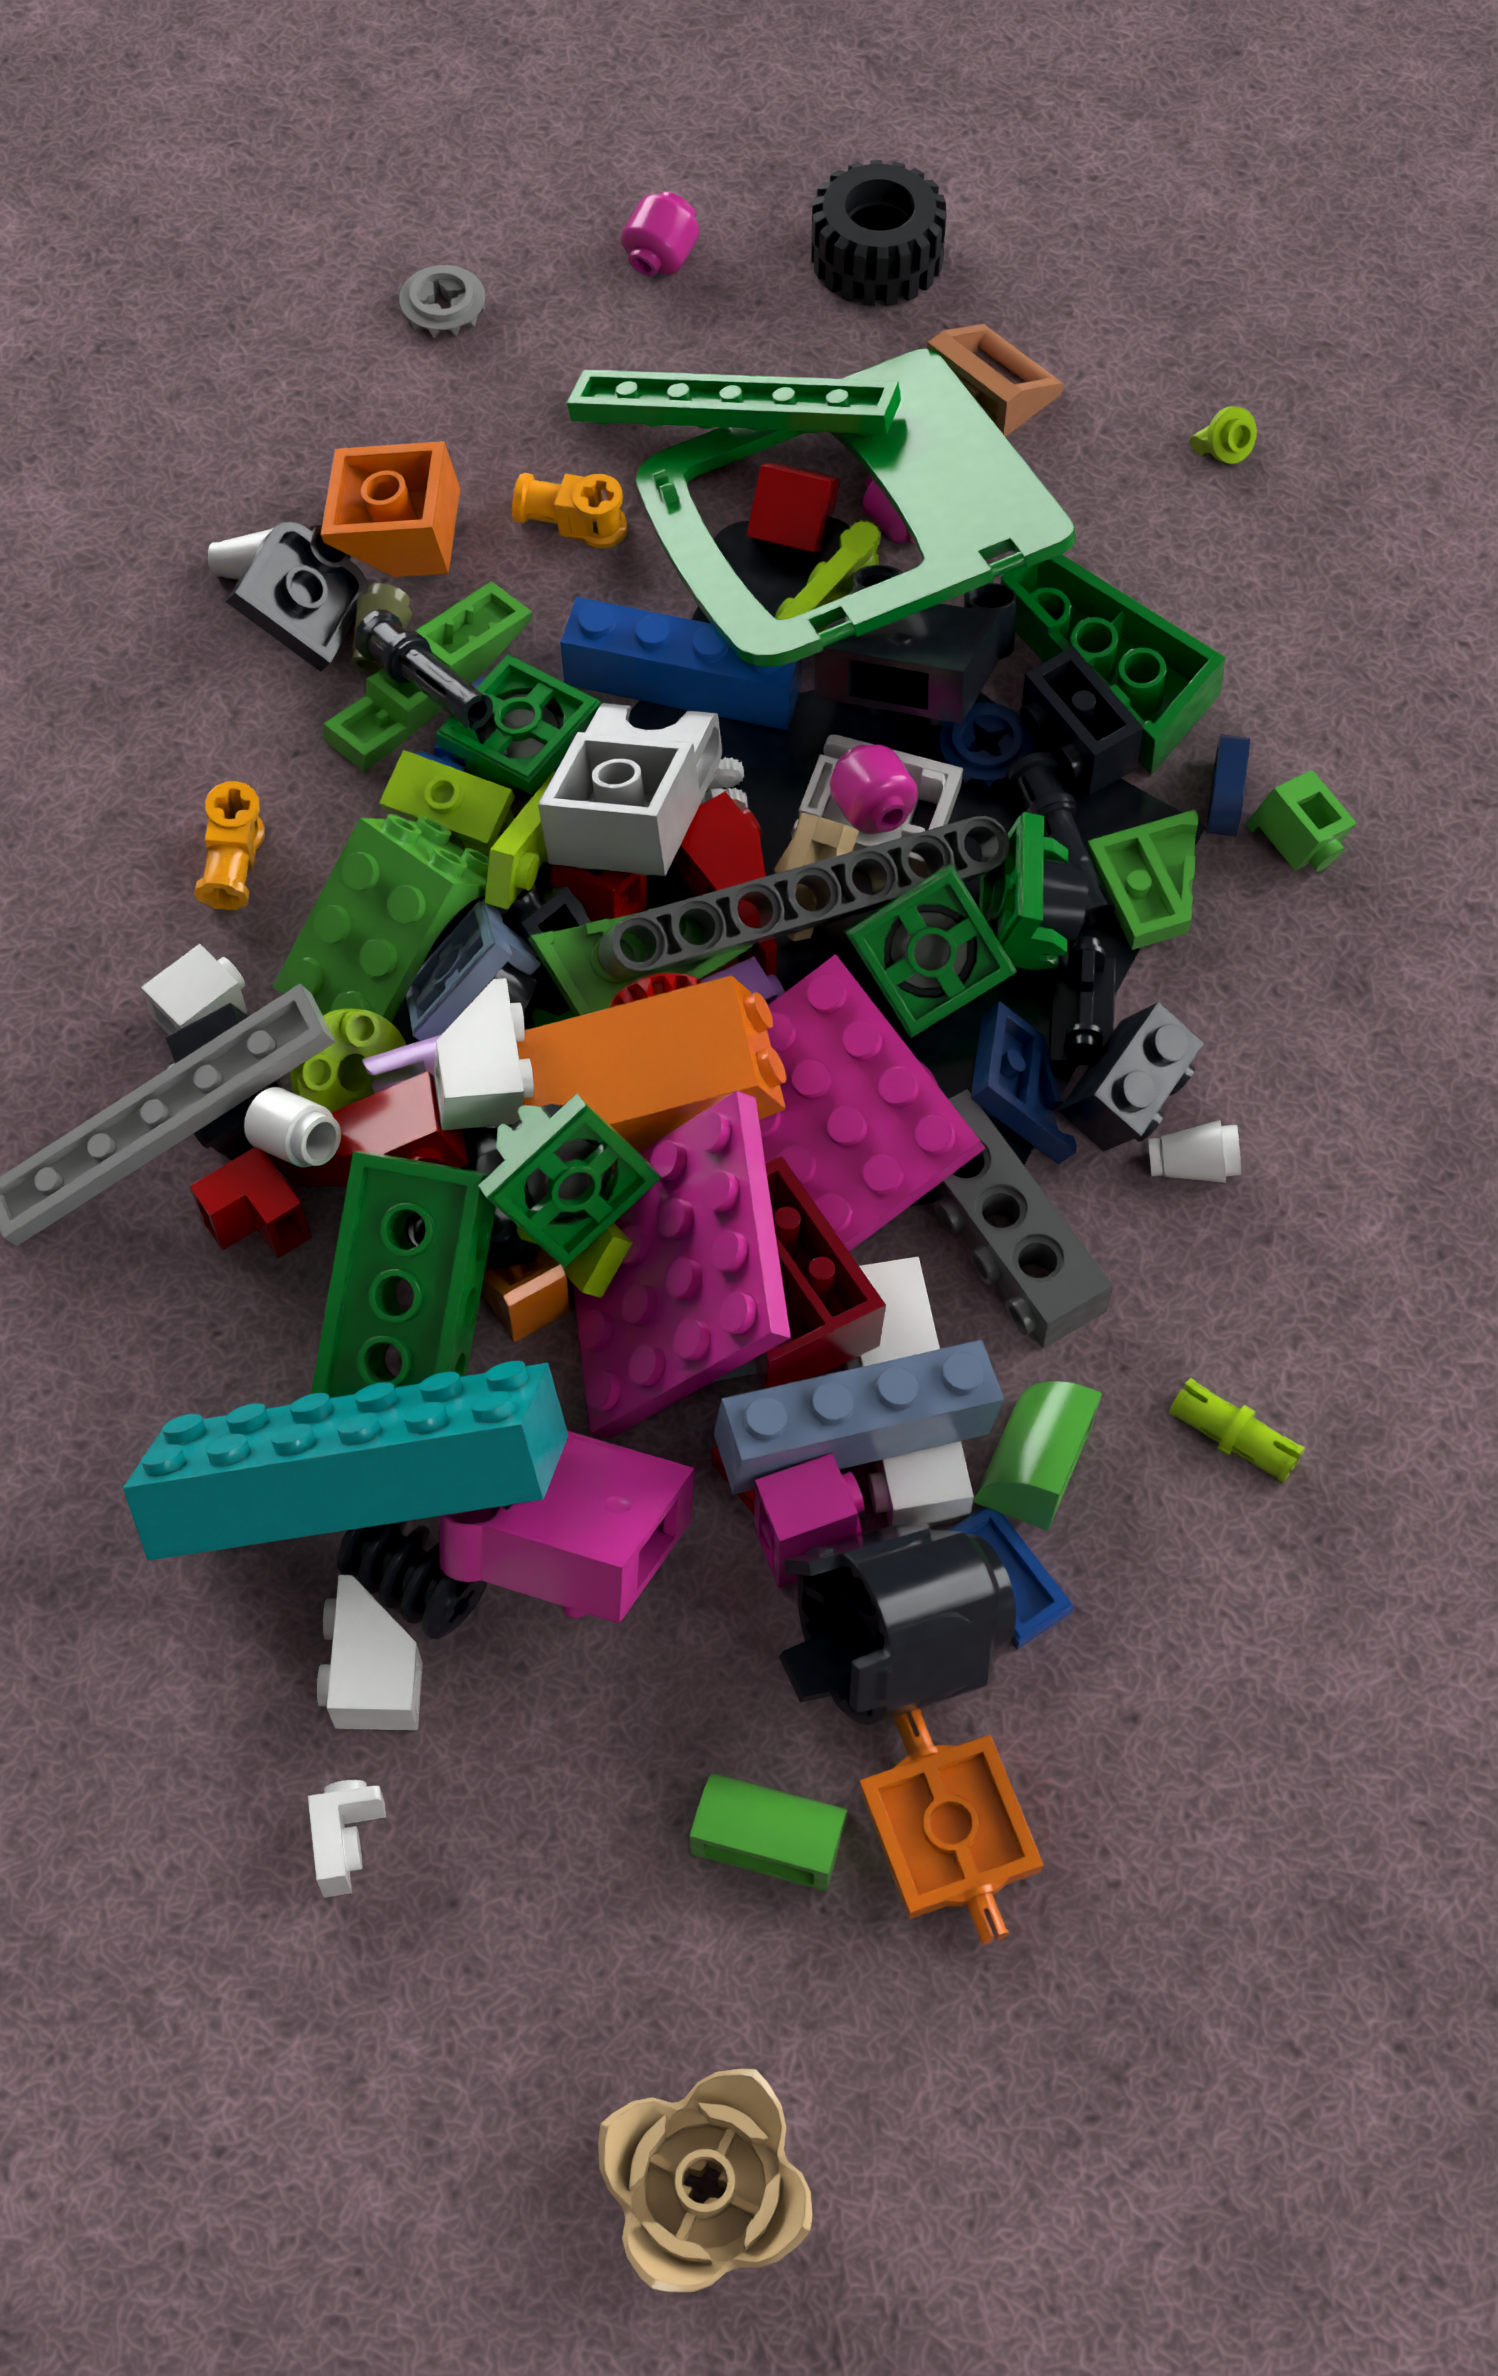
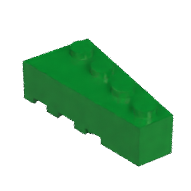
M1060 554L1028 568L1022 566L1003 574L1000 584L1008 586L1017 595L1015 632L1043 662H1046L1074 646L1144 727L1138 762L1151 775L1220 696L1226 657L1064 555Z

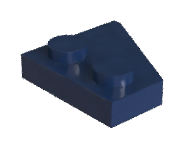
M999 1001L982 1013L971 1099L979 1104L986 1114L999 1119L1054 1162L1060 1164L1076 1153L1077 1145L1073 1135L1062 1133L1058 1129L1053 1110L1063 1104L1064 1101L1058 1081L1051 1070V1057L1045 1037Z

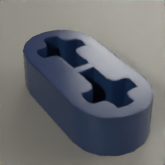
M1220 734L1213 769L1206 833L1231 837L1237 836L1244 800L1250 738Z

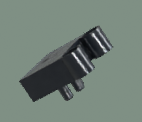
M871 565L861 568L854 573L853 590L850 594L900 575L903 572L888 565ZM989 583L966 592L964 595V607L939 603L858 637L854 634L823 647V651L815 654V698L864 706V710L870 715H880L887 710L925 717V721L932 726H941L946 721L962 724L998 661L1008 657L1014 651L1016 593L1008 586ZM843 618L830 623L826 629L844 623L846 620Z

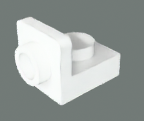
M345 1780L326 1786L324 1788L325 1793L308 1796L316 1880L324 1898L352 1893L350 1871L362 1869V1855L357 1826L345 1828L344 1824L386 1817L385 1803L380 1786L367 1787V1783L361 1780Z

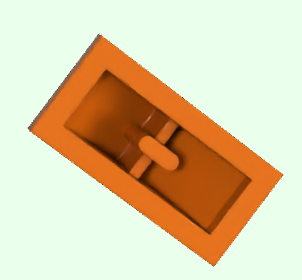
M538 1246L536 1262L485 1270L481 1292L514 1343L570 1313L567 1279L562 1265Z

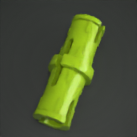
M1190 1378L1184 1385L1185 1390L1181 1389L1175 1398L1169 1414L1218 1442L1217 1450L1227 1456L1234 1452L1276 1478L1278 1482L1284 1484L1290 1475V1470L1293 1471L1303 1455L1305 1447L1296 1444L1254 1418L1256 1411L1246 1405L1239 1409L1198 1384L1196 1380Z

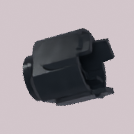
M922 1523L890 1526L826 1546H813L804 1554L784 1560L787 1574L799 1575L797 1590L798 1610L805 1639L804 1642L788 1648L780 1654L779 1659L800 1703L832 1696L834 1703L840 1710L860 1724H875L985 1687L992 1671L993 1650L1006 1646L1014 1634L1016 1604L1009 1576L1000 1557L992 1546L975 1534H966L959 1531L930 1530L929 1525Z

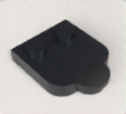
M283 522L278 524L262 540L226 603L321 672L332 662L354 623L357 599L360 595L365 594L368 587L367 580L358 566L350 561V555L323 542L321 537L322 525L306 528L295 522Z

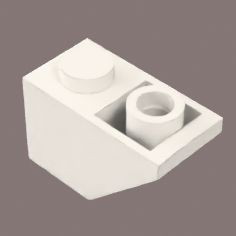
M506 978L493 979L436 1041L434 1080L442 1130L499 1126L502 1123L505 1125L514 1124L520 1119L518 1109L523 1104V1098H533L534 1085L531 1062L529 1058L519 1059L516 1043L524 1041L523 1010L521 1003H510Z
M338 1575L337 1598H327L324 1605L323 1635L325 1640H333L331 1664H320L318 1671V1706H327L335 1729L418 1730L423 1663L416 1642L353 1575Z

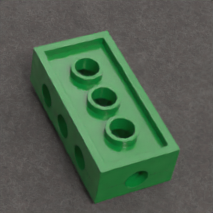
M353 1151L311 1394L326 1393L330 1398L356 1394L359 1390L376 1383H392L396 1388L420 1384L426 1378L443 1372H456L460 1377L467 1376L496 1206L485 1197L478 1187L490 1175L489 1173L379 1153ZM415 1213L422 1217L426 1228L424 1239L418 1246L411 1241L408 1234L409 1221ZM403 1279L410 1283L414 1292L413 1304L408 1311L404 1310L397 1300V1288ZM390 1345L396 1347L402 1357V1368L398 1376L393 1375L386 1365L385 1356Z

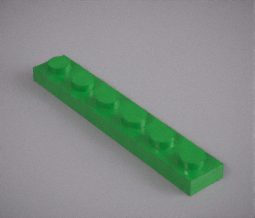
M583 370L567 401V407L571 421L595 422L602 425L628 423L645 424L651 427L675 425L697 426L702 429L722 427L745 428L753 431L769 429L803 431L805 433H856L862 436H869L874 434L887 435L901 402L899 381Z

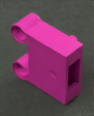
M567 1431L569 1436L543 1500L513 1504L508 1510L502 1509V1506L439 1516V1565L445 1575L464 1582L484 1581L561 1605L565 1615L571 1618H581L590 1614L620 1624L691 1523L695 1468Z

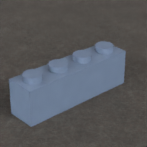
M978 1340L722 1398L714 1437L732 1493L737 1494L754 1490L756 1479L833 1453L839 1469H844L988 1435L1004 1402V1397L983 1340Z

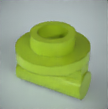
M1235 406L1223 408L1214 416L1210 425L1190 437V446L1200 456L1205 453H1211L1220 462L1229 464L1239 463L1250 454L1254 447L1257 435L1256 423L1251 413L1244 408Z

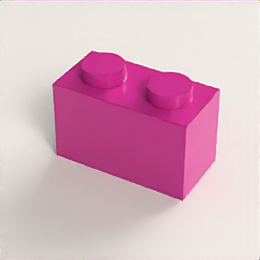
M833 1453L755 1480L754 1530L778 1588L798 1582L799 1575L787 1574L784 1563L785 1559L804 1554L813 1546H826L862 1535L858 1513L864 1511L865 1508L860 1488L851 1472L841 1474Z

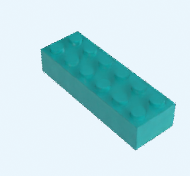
M510 1361L498 1364L486 1373L460 1377L456 1372H443L426 1378L420 1384L395 1388L392 1383L383 1382L369 1385L353 1395L330 1398L326 1393H315L299 1398L291 1405L266 1409L265 1405L255 1403L239 1407L225 1416L202 1419V1416L199 1414L179 1416L163 1426L161 1432L124 1485L123 1491L147 1561L543 1500L569 1435L549 1364L525 1366V1363L521 1361Z

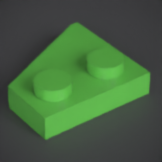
M1195 810L1088 841L1087 849L1099 873L1102 884L1114 904V914L1132 950L1181 936L1189 931L1192 918V883L1196 858L1194 856L1195 835L1198 826V815Z

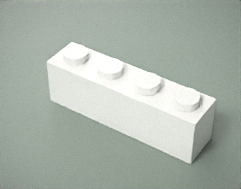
M919 1256L859 1266L886 1304L880 1346L844 1363V1371L940 1349ZM961 1441L875 1461L877 1473L868 1475L875 1514L886 1512L889 1527L915 1523L934 1527L961 1522L971 1514L974 1496Z

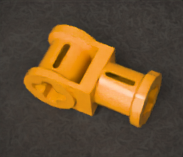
M523 473L519 475L516 481L512 502V518L514 522L525 523L531 519L558 524L560 536L582 540L587 545L595 548H609L623 541L628 529L626 517L619 509L623 502V491L620 483L611 476L592 474L582 477L565 474L560 485L535 480L533 474ZM602 490L606 491L607 500L603 501ZM592 522H597L598 534L594 532Z
M228 781L215 786L208 793L205 800V811L208 817L205 844L208 855L204 876L196 881L194 895L198 901L213 909L238 910L248 904L250 892L247 886H245L247 870L253 871L256 850L262 845L265 838V827L258 816L260 803L255 790L246 783Z

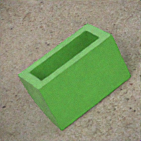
M1061 1381L1041 1382L1025 1389L1016 1402L973 1502L1049 1531L1091 1431L1102 1393L1082 1385Z
M712 1773L704 1788L691 1829V1855L827 1892L848 1809Z

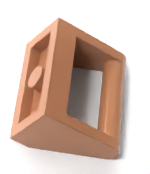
M985 324L943 330L927 343V349L939 353L1005 437L1061 395L1064 389V384ZM979 349L983 350L1025 383L1014 385L974 353Z

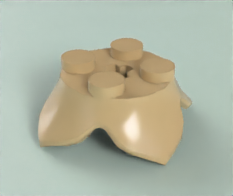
M733 2069L715 2072L698 2081L688 2095L679 2102L671 2103L653 2097L632 2101L612 2113L600 2124L598 2139L599 2169L607 2190L619 2203L625 2215L622 2239L626 2257L640 2279L652 2290L665 2293L696 2292L712 2286L729 2271L739 2268H762L777 2263L797 2248L810 2233L812 2224L811 2191L803 2174L789 2163L785 2156L786 2123L782 2106L768 2082L756 2069ZM708 2167L716 2169L721 2173L718 2178V2186L726 2189L724 2194L719 2199L709 2197L704 2204L691 2200L693 2188L685 2185L688 2176L692 2174L696 2177H702Z

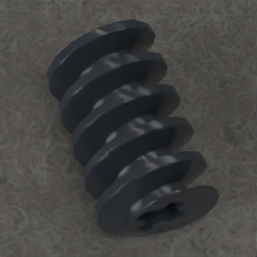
M408 1521L347 1530L341 1541L337 1558V1567L340 1573L343 1575H353L354 1577L358 1576V1582L369 1593L380 1591L379 1598L386 1607L398 1608L401 1606L400 1613L403 1619L413 1624L422 1622V1630L430 1639L442 1638L460 1626L474 1610L487 1587V1582L484 1581L464 1582L445 1575L439 1565V1543L428 1552L424 1550L430 1534L429 1528L424 1525L418 1526L407 1537L403 1535Z

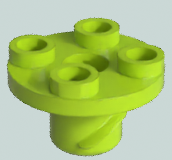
M349 1008L335 1010L323 1015L335 1043L291 1070L293 1093L326 1107L331 1113L375 1094L371 1082L383 1073L368 1075L362 1060L406 1046V1042L397 1028L379 1014L367 1010Z

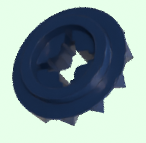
M994 703L973 704L962 724L946 721L940 733L939 751L942 752L945 758V764L963 768L962 778L964 783H967L972 778L984 780L988 788L996 780L1006 779L1007 770L1012 764L1032 754L1034 739L1025 729L1020 715L1008 707ZM981 739L987 745L996 742V756L994 754L991 755L985 749L975 752L976 740Z

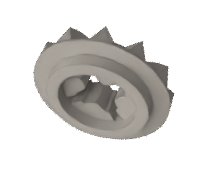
M437 265L422 269L413 274L401 288L399 302L402 318L410 320L414 331L428 329L433 338L442 330H449L457 337L461 326L475 327L477 316L485 312L484 287L473 273L457 266ZM436 293H440L441 298H445V301L451 304V307L441 309V306L435 303L437 300Z

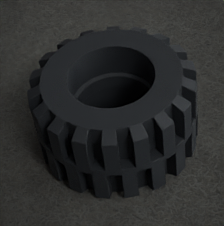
M871 160L868 165H862L860 162L848 165V171L846 172L837 170L831 174L830 182H822L817 189V197H814L812 205L811 262L814 263V272L818 279H825V287L832 293L839 289L842 290V299L853 302L856 297L862 298L863 305L875 306V300H885L886 306L898 304V297L903 296L909 301L918 297L919 288L927 291L933 285L934 277L939 276L944 257L947 212L944 195L938 194L939 186L933 180H924L925 173L916 168L912 170L905 169V164L895 161L892 165L882 164V160Z

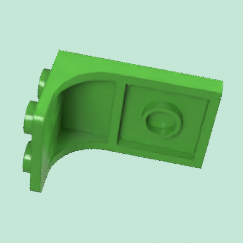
M389 814L386 819L359 818L272 987L285 994L301 984L312 994L322 1016L335 1010L352 1008L374 1012L392 1023L429 951L442 930L466 905L479 897L485 896L489 857L470 848L463 850L449 840L452 833L448 828L428 817L420 816L417 821L405 820Z

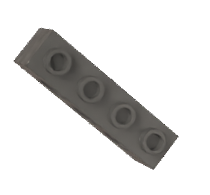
M966 1089L950 1098L949 1101L986 1149L962 1166L974 1170L978 1175L972 1178H959L952 1174L929 1191L935 1200L933 1203L934 1210L945 1230L951 1235L959 1233L970 1248V1261L981 1280L987 1285L994 1282L1007 1299L1005 1302L1006 1311L1017 1330L1023 1335L1032 1333L1044 1349L1106 1313L1113 1285L980 1105L971 1099V1093ZM993 1215H1001L1009 1218L1014 1224L1006 1228H998L990 1225L985 1219ZM1037 1264L1046 1268L1050 1275L1043 1278H1033L1026 1275L1021 1268L1025 1265Z

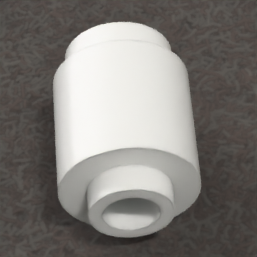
M272 1087L262 1091L252 1101L246 1113L244 1128L250 1144L298 1167L323 1165L334 1156L339 1147L341 1129L337 1120L333 1118L332 1113L326 1107L285 1089Z

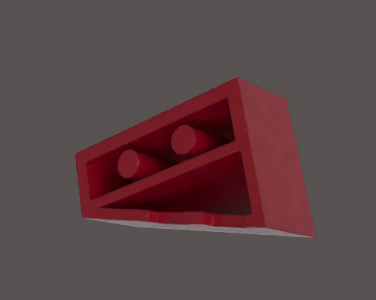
M782 1156L765 1163L791 1338L754 1358L761 1389L818 1377L879 1347L886 1304Z

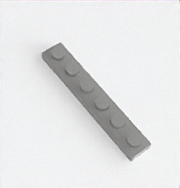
M301 984L295 986L0 1176V1232L3 1238L15 1246L20 1245L335 1043L312 994Z

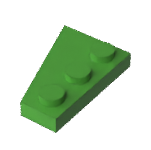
M631 915L585 923L582 926L555 932L549 931L535 934L527 939L575 1017L609 1008L614 996L623 988L636 981H622L613 978L602 967L598 954L600 941L607 931ZM681 917L679 930L683 939L690 944L701 945L703 933L700 925L694 919ZM622 934L620 948L624 956L637 963L643 962L645 947L641 940L631 934ZM752 946L660 973L685 974L701 979Z

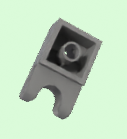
M602 703L586 732H577L538 804L548 863L573 866L579 869H601L630 872L637 875L666 876L721 760L722 744L718 713L687 711L674 725L658 730H643L630 724L631 706Z

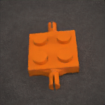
M921 1709L911 1711L909 1719L906 1713L899 1715L893 1721L898 1728L908 1756L893 1769L859 1780V1791L907 1917L910 1920L944 1907L967 1906L980 1938V1944H992L994 1937L997 1942L1007 1937L1010 1933L1005 1927L994 1895L1008 1884L1041 1873L1044 1864L993 1738L990 1734L958 1746H934L922 1717Z

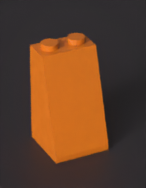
M732 975L525 1030L524 1041L516 1042L519 1059L529 1058L533 1072V1098H523L522 1105L541 1107L549 1104L565 1105L572 1097L578 1094L638 1152L646 1149L735 1091L756 1097L759 1120L785 1110L786 1107L780 1084L786 1082V1073L779 1055L770 1044L767 1029L773 1027V1019L765 999L758 992L752 994ZM615 1162L612 1164V1170L615 1168Z

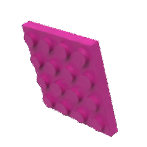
M836 954L768 1005L773 1019V1027L767 1029L770 1044L779 1055L786 1073V1082L780 1084L786 1109L759 1120L765 1163L780 1156L785 1159L849 1252L986 1149Z
M735 1091L639 1152L662 1178L614 1222L633 1243L602 1298L582 1293L573 1284L589 1433L591 1435L612 1438L791 1338L756 1097ZM615 1168L612 1170V1174H613V1175L615 1174V1171H616Z

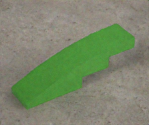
M491 581L415 630V632L427 639L433 656L471 684L532 620V611ZM382 668L366 679V696L323 723V740L364 772L397 748L443 708L412 683H398L391 679Z

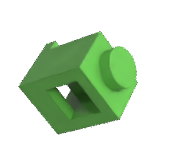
M1310 770L1273 788L1245 824L1252 833L1261 829L1295 871L1311 864L1316 872H1319L1331 865L1342 855L1345 848L1341 842L1357 823L1316 773Z

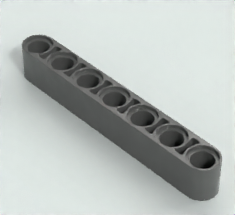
M976 816L637 913L621 920L603 936L598 948L599 961L604 970L613 978L622 981L636 980L881 908L950 864L953 865L963 883L970 882L1003 863L1010 847L1008 834L1004 827L995 819L987 816ZM965 836L973 838L979 844L982 851L981 862H977L968 856L964 847ZM910 852L916 853L924 859L928 871L926 879L918 877L912 872L908 861ZM853 868L861 869L869 875L872 881L871 895L861 893L855 887L852 880ZM797 884L805 885L813 891L817 903L815 911L805 910L799 905L795 897ZM739 901L750 902L757 908L760 915L758 928L748 927L741 921L737 911ZM681 917L694 919L700 925L703 933L701 945H693L683 939L679 930ZM622 934H631L641 940L645 947L643 962L637 963L624 956L620 948Z

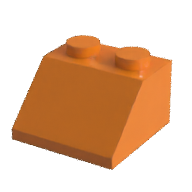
M445 441L335 449L321 529L323 542L392 577L449 574L460 486Z

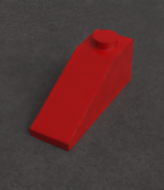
M725 791L699 806L671 865L696 896L766 877L760 839H762L760 825L749 809L745 807L739 809ZM739 901L737 911L741 921L748 927L758 928L760 915L757 908L750 902ZM776 939L752 945L750 949L742 953L746 960L755 957L766 976L771 974L776 976Z
M429 1071L332 1112L333 1118L340 1125L341 1140L334 1156L323 1165L298 1167L265 1152L274 1166L294 1185L347 1187L353 1151L379 1153L456 1168L468 1164L463 1129L442 1130L435 1080Z

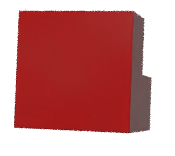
M776 462L761 465L746 536L810 552L819 551L822 545L827 517L835 511L841 478Z
M254 1147L190 1185L202 1222L222 1250L257 1230L278 1259L312 1238L302 1203L263 1150Z

